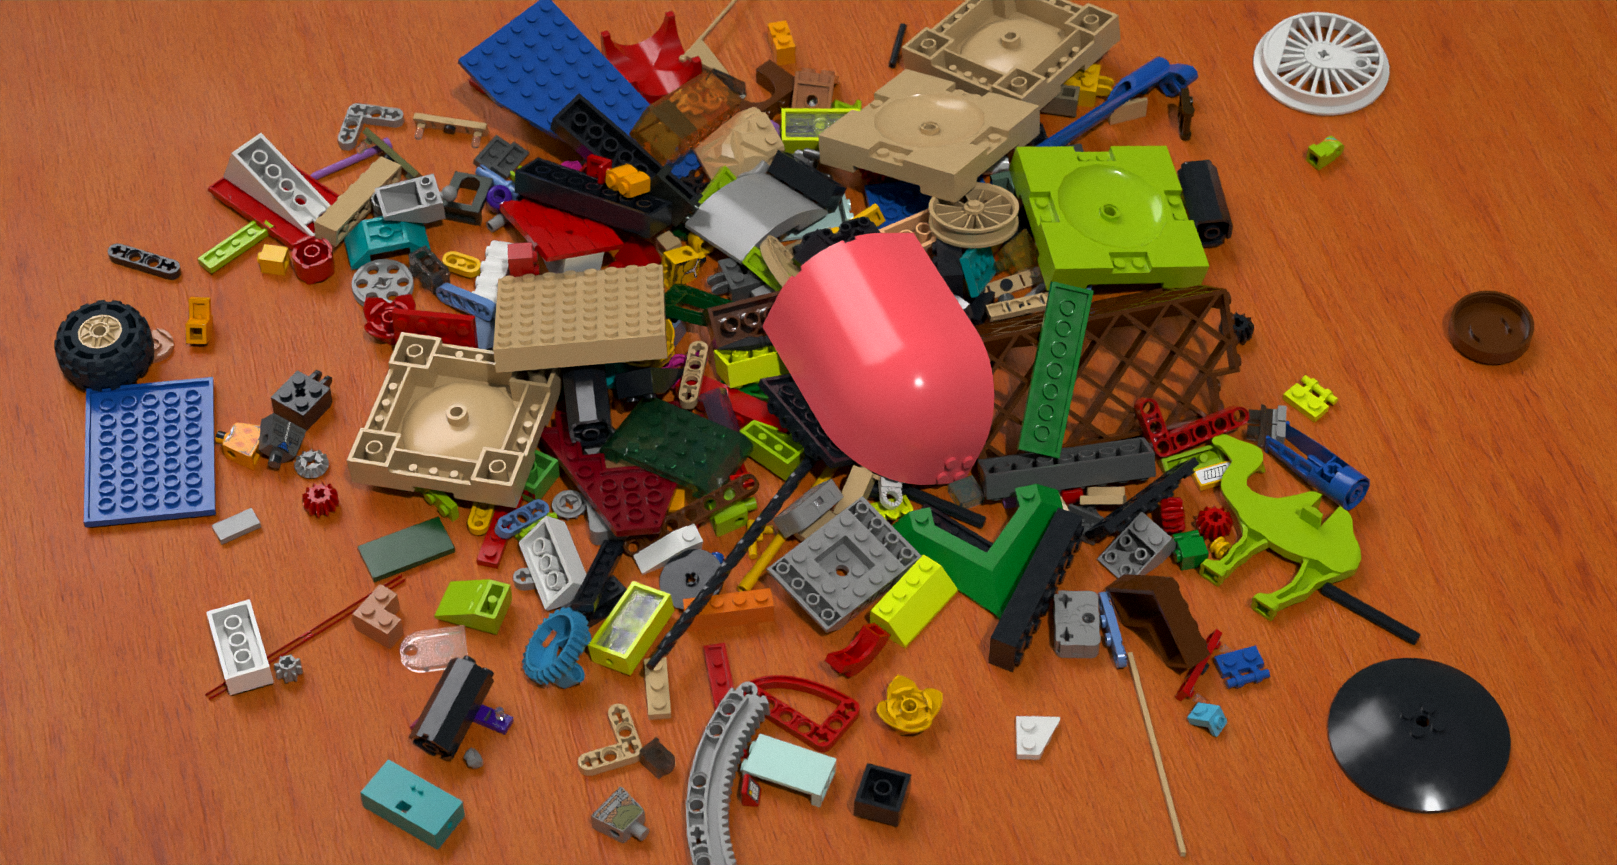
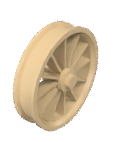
M977 182V185L956 203L932 197L929 202V228L931 232L941 241L953 246L963 248L995 246L1010 239L1018 229L1019 220L1017 215L1019 213V203L1011 192L997 185Z

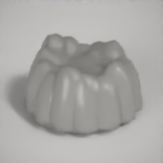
M469 748L464 756L468 767H472V769L480 768L483 766L481 755L476 749Z

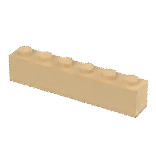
M382 156L376 162H373L370 168L365 173H362L359 179L354 184H351L348 190L343 195H340L337 201L332 206H329L321 217L316 219L314 223L315 237L318 239L325 238L332 245L337 246L373 209L371 198L375 188L398 183L401 180V165Z

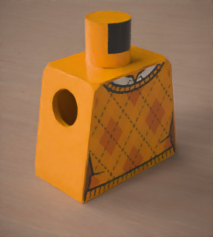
M234 423L229 433L219 430L216 434L215 442L222 444L224 456L242 466L254 470L263 455L259 450L260 425Z

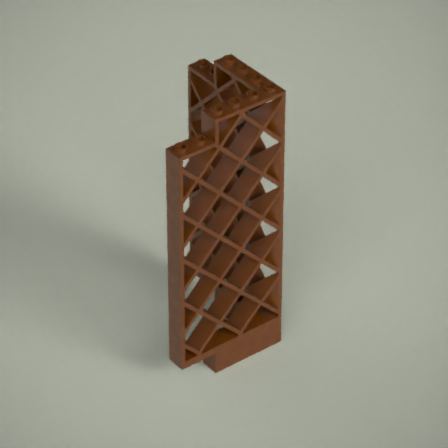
M1196 285L1181 289L1163 287L1091 302L1085 337L1090 339L1091 342L1080 357L1076 380L1078 377L1100 393L1083 418L1069 409L1068 415L1078 421L1079 424L1068 441L1062 444V448L1111 442L1143 435L1141 428L1130 430L1137 420L1134 406L1131 407L1112 393L1128 367L1149 381V384L1139 398H1151L1157 388H1159L1179 402L1165 422L1167 430L1178 428L1224 409L1223 401L1220 400L1219 396L1221 385L1216 377L1240 372L1239 366H1241V357L1237 354L1236 349L1238 338L1233 330L1235 319L1233 313L1230 312L1229 306L1231 304V296L1227 289L1207 285ZM1211 308L1220 309L1224 336L1203 321ZM1045 311L974 325L987 350L989 360L991 361L992 374L1000 367L1020 381V384L1003 408L994 402V409L1000 413L990 427L988 438L977 460L987 459L986 449L998 457L1006 456L990 444L1007 418L1020 427L1022 425V421L1011 413L1030 386L1034 363L1023 377L1002 361L1011 348L1038 347ZM1184 315L1191 320L1174 346L1153 331L1163 317ZM1134 325L1141 330L1125 356L1103 342L1111 328ZM1198 327L1219 340V343L1203 366L1182 352ZM1149 337L1170 351L1154 376L1132 362ZM1099 347L1121 361L1104 387L1083 373V370ZM1226 351L1229 367L1213 370ZM1178 357L1199 371L1183 397L1162 383ZM1206 380L1212 413L1209 414L1204 413L1191 404ZM1109 398L1128 411L1129 414L1116 433L1106 435L1091 423ZM1148 402L1144 403L1143 409L1145 408ZM1187 408L1198 415L1180 419ZM1154 422L1150 425V430L1153 433L1157 429V424ZM1087 429L1098 435V437L1080 440ZM1018 450L1016 454H1023V453H1030V452Z

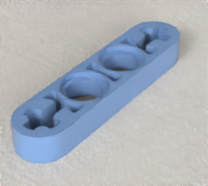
M444 283L436 288L437 297L447 305L486 321L496 317V304L487 298L450 283Z

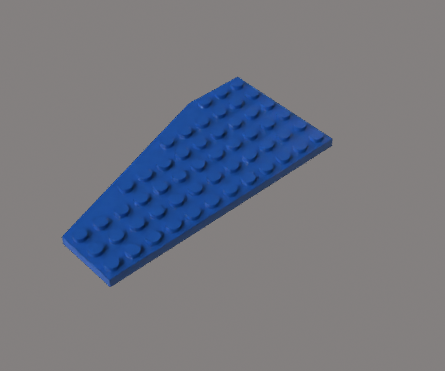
M552 0L537 1L458 59V64L497 106L508 109L529 121L530 125L555 139L562 140L550 129L552 119L580 93L662 165L667 163L672 168L670 172L680 179L682 176L688 178L689 172L692 169L696 172L702 167L692 148Z

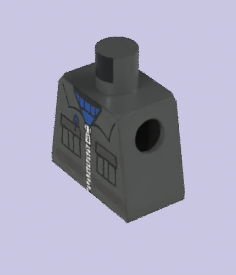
M275 413L261 419L259 450L269 456L268 465L272 468H279L281 463L294 458L306 430Z

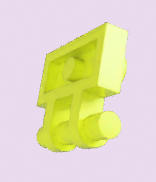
M1304 375L1301 382L1306 386L1302 387L1296 383L1283 394V400L1315 423L1328 412L1329 406L1326 403L1330 402L1332 405H1335L1338 398L1333 395L1331 390L1320 386L1316 379H1311ZM1315 391L1320 396L1317 398L1312 392Z

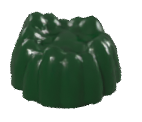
M679 224L677 227L674 226L672 228V234L677 236L680 241L688 240L690 230L685 228V224Z

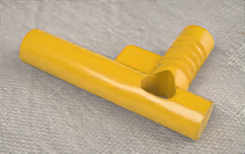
M747 520V531L755 520ZM773 525L766 526L757 540L749 546L750 559L758 557L757 541H763V533L773 534Z

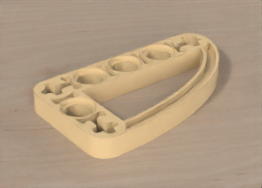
M769 235L761 243L760 251L763 259L776 280L783 287L790 278L789 274L795 277L802 269L791 261L794 256L774 236Z

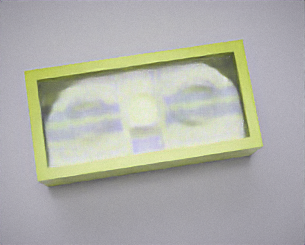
M782 108L781 130L785 151L792 154L797 149L803 150L805 148L819 151V134L851 110L860 111V109Z
M632 581L588 644L592 662L631 675L675 611L671 594Z

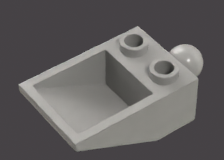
M434 174L375 188L383 218L390 221L429 223L445 219L442 199L450 202L457 197L456 188L450 185L445 186L439 192Z

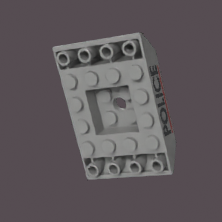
M862 496L768 567L766 571L825 632H831L841 629L887 593L921 558V555ZM844 569L847 575L839 576L836 570Z

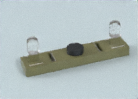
M366 127L362 133L367 136L364 141L369 145L374 142L386 153L384 155L386 159L400 164L407 171L406 178L410 180L422 177L416 169ZM362 142L357 147L356 152L362 154L368 146Z

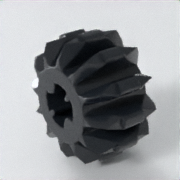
M1236 311L1234 313L1235 324L1233 325V330L1237 335L1238 344L1245 345L1252 338L1254 324L1251 321V317H1246L1245 313L1239 315ZM1220 321L1218 331L1224 336L1222 321Z

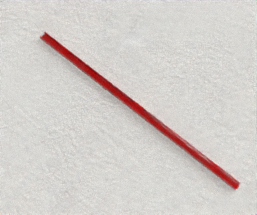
M402 574L397 576L393 580L389 581L388 583L384 584L383 586L387 587L395 581L401 579ZM403 579L388 589L392 590L406 580ZM370 594L366 595L365 597L356 601L352 605L348 606L347 608L343 609L342 611L333 615L329 619L325 620L324 622L315 626L311 630L305 632L293 641L289 642L288 644L284 645L283 647L268 655L267 659H269L273 655L277 654L278 652L282 651L291 644L303 638V641L288 649L287 651L283 652L274 659L270 660L268 663L271 664L272 662L279 659L280 656H284L285 654L294 650L298 646L302 645L303 643L307 642L316 635L320 634L321 632L325 631L334 624L338 623L339 621L354 613L357 608L342 616L341 618L337 619L328 626L324 627L323 629L319 630L315 634L311 633L319 627L323 626L324 624L328 623L332 619L346 612L350 608L364 601ZM226 681L220 684L219 686L215 687L211 691L207 692L205 695L208 696L214 691L223 687L224 685H226ZM228 687L211 696L209 701L228 690Z

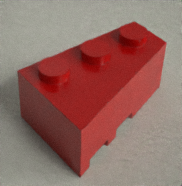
M532 242L507 244L510 276L540 275L539 264H536L538 263L537 250L533 249Z

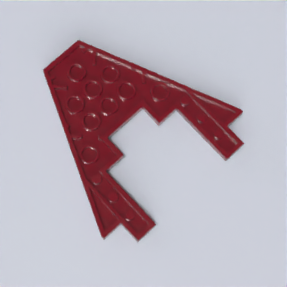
M679 401L660 402V412L667 447L647 449L648 465L606 468L604 453L582 455L581 443L576 441V444L571 442L567 411H555L556 427H545L540 441L551 455L558 460L559 465L616 537L655 534L661 532L703 425V414L683 415Z

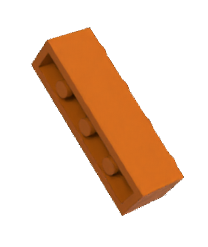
M771 588L713 595L703 610L695 616L693 623L686 632L774 621V604ZM695 598L683 599V612Z

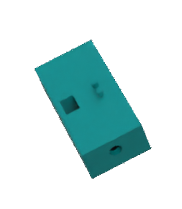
M389 759L360 792L365 809L437 850L465 817L463 801Z

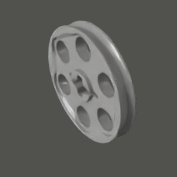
M378 259L361 266L352 278L354 298L364 307L365 299L370 296L383 298L388 303H391L393 300L387 299L391 295L397 297L405 294L412 295L414 290L412 273L408 267L395 260ZM391 269L399 270L395 274H391L388 272ZM370 270L378 271V273L373 275L368 274ZM403 281L409 283L404 287L398 285L400 282ZM361 283L367 284L365 288L357 287Z

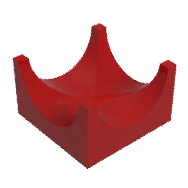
M673 11L665 12L664 21L654 35L637 44L621 45L611 39L608 30L600 32L602 54L654 109L668 105L673 100V95L678 91L686 90L694 96L703 94L702 60L700 57L691 58V62L688 59L684 63L679 60V57L684 55L685 52L680 42Z

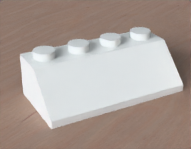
M545 516L519 542V545L545 610H552L574 600L587 574L565 521Z

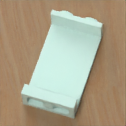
M844 193L837 209L828 208L827 215L800 231L792 228L780 235L779 241L802 239L806 233L813 232L816 229L839 227L841 223L854 217L853 213H849L851 211L850 199H846Z
M759 734L757 740L752 741L750 745L748 759H744L740 772L743 773V777L745 774L753 775L810 794L811 805L820 808L836 773L837 759Z

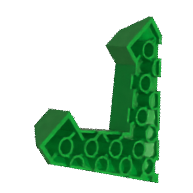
M1039 484L1015 488L1018 510L987 553L935 526L930 507L910 511L892 526L921 556L924 554L940 564L957 587L958 592L963 595L966 594L970 597V600L983 609H988L1000 620L1058 507L1063 509L1059 491Z

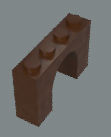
M769 59L756 69V83L769 91L773 96L763 102H748L730 89H727L714 98L715 113L728 121L736 113L756 107L761 112L767 113L769 119L772 120L782 111V108H787L792 104L795 77Z

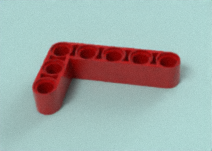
M1142 397L1137 399L1134 404V410L1146 441L1155 452V455L1161 457L1172 455L1240 427L1249 420V412L1246 408L1233 405L1168 431L1159 405L1154 399ZM1145 402H1148L1150 409L1145 413L1143 405ZM1238 410L1240 418L1235 421L1234 413ZM1217 418H1220L1221 426L1217 429L1215 421ZM1155 421L1157 429L1152 433L1150 425ZM1198 426L1202 428L1200 436H1197L1195 432ZM1181 433L1183 441L1181 444H1178L1176 438ZM1162 441L1164 443V449L1161 452H1159L1157 450V445L1159 442Z

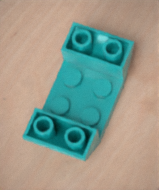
M382 216L362 220L344 238L351 270L358 269L364 264L371 262L370 255L404 248H409L411 258L431 254L424 223L384 220Z

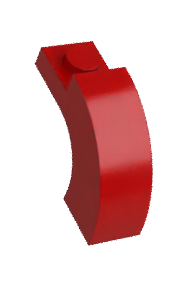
M876 623L863 625L859 634L846 648L828 653L824 661L831 666L833 671L843 673L847 677H852L861 672L876 658L891 635Z

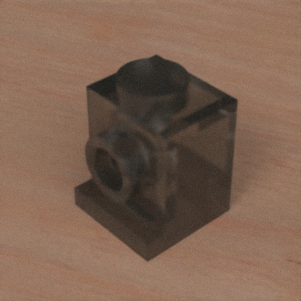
M657 737L639 750L640 763L657 779L671 773L674 769L675 756L660 743Z

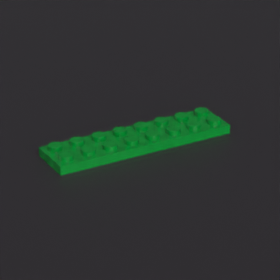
M1054 281L1050 283L1017 450L1060 458L1093 290Z

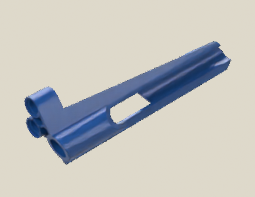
M1156 57L1121 79L1111 91L1107 101L1035 147L1067 145L1109 118L1115 109L1138 94L1149 92L1158 85L1166 96L1174 97L1180 93L1181 88H1187L1188 85L1196 81L1198 73L1191 65H1170L1165 58Z

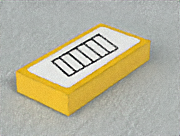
M1228 460L1194 470L1195 472L1191 476L1199 491L1220 486L1222 476L1232 462Z

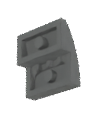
M496 135L474 158L473 164L477 167L483 164L502 178L507 179L510 176V171L514 172L530 152L514 141L512 144H509Z

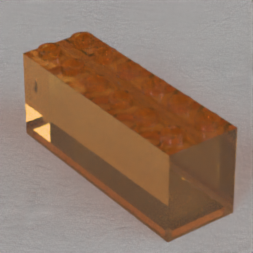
M706 70L646 107L629 135L664 167L666 163L671 162L673 164L680 156L684 157L690 149H696L700 142H704L707 137L711 136L710 134L738 113L740 110L738 106L742 100L711 71Z

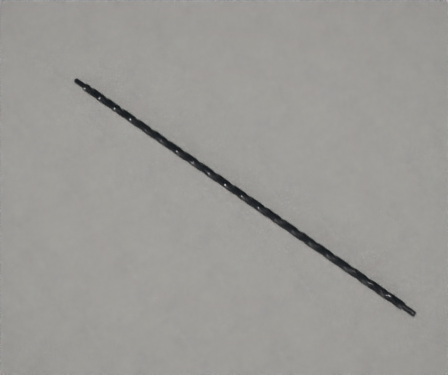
M806 455L795 468L785 484L774 495L767 507L753 522L750 529L739 540L732 552L718 567L715 574L708 580L697 597L690 603L679 620L657 647V651L646 664L648 669L653 670L664 655L667 656L670 653L677 639L686 632L693 623L695 616L703 610L712 598L713 593L721 587L731 570L747 553L749 546L757 540L764 531L766 524L775 517L784 501L792 495L801 479L815 465L816 461Z

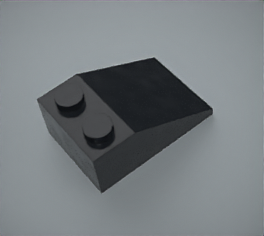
M649 367L615 374L618 399L626 400L627 403L639 402L641 397H644L645 400L655 399L657 394L665 393L683 375L684 369Z

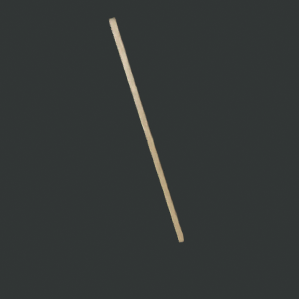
M1133 652L1127 653V660L1180 857L1186 856V849Z

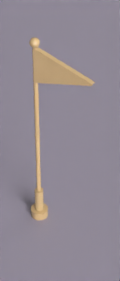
M732 0L689 50L679 57L680 62L684 63L687 59L691 61V58L699 56L702 60V67L729 80L732 78L703 42V38L737 0Z

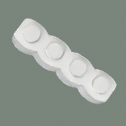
M492 240L490 246L486 247V259L481 263V275L477 276L475 282L476 290L472 291V293L497 304L498 278L510 276L507 244L513 243Z

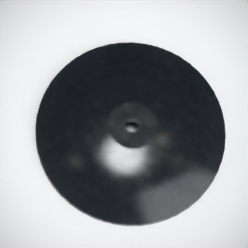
M1397 658L1381 661L1360 670L1339 689L1331 705L1328 717L1327 731L1330 748L1337 764L1347 778L1373 799L1387 806L1407 812L1421 814L1446 813L1465 808L1479 801L1500 781L1509 760L1511 750L1510 731L1505 715L1497 701L1471 676L1437 661L1420 658ZM1421 720L1426 722L1428 726L1422 727L1416 722Z

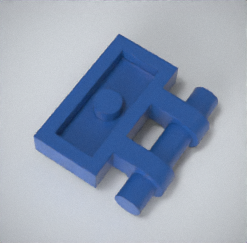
M1256 645L1214 656V663L1221 678L1231 677L1225 680L1227 688L1244 687L1246 683H1259L1263 679L1270 677L1268 669L1260 671L1264 667V661Z

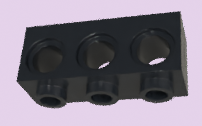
M614 575L611 577L595 611H579L586 617L585 620L589 622L586 625L589 628L607 618L627 590ZM573 600L567 603L566 605L562 606L561 608H572Z

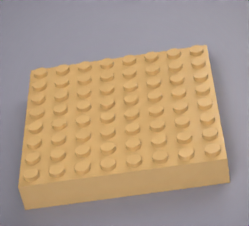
M652 263L641 267L629 265L626 268L608 267L605 270L587 269L581 272L569 270L558 274L547 272L543 275L525 274L522 277L504 276L498 278L493 345L496 373L666 359L667 333L663 265Z

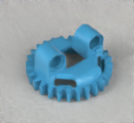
M563 607L560 610H555L554 614L550 613L547 619L543 618V623L538 625L537 630L533 632L532 638L528 639L529 644L525 646L526 652L523 653V669L531 680L540 685L543 683L548 685L550 681L562 688H569L584 680V670L575 661L579 660L578 656L583 654L585 646L590 643L591 634L589 627L586 626L589 622L585 620L586 617L581 612L572 611L570 607ZM552 630L556 631L557 634L546 648L542 646ZM560 646L563 650L557 657L558 647Z

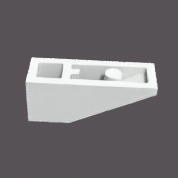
M695 524L671 532L633 555V558L641 575L664 567L671 558L687 550H702L703 540Z

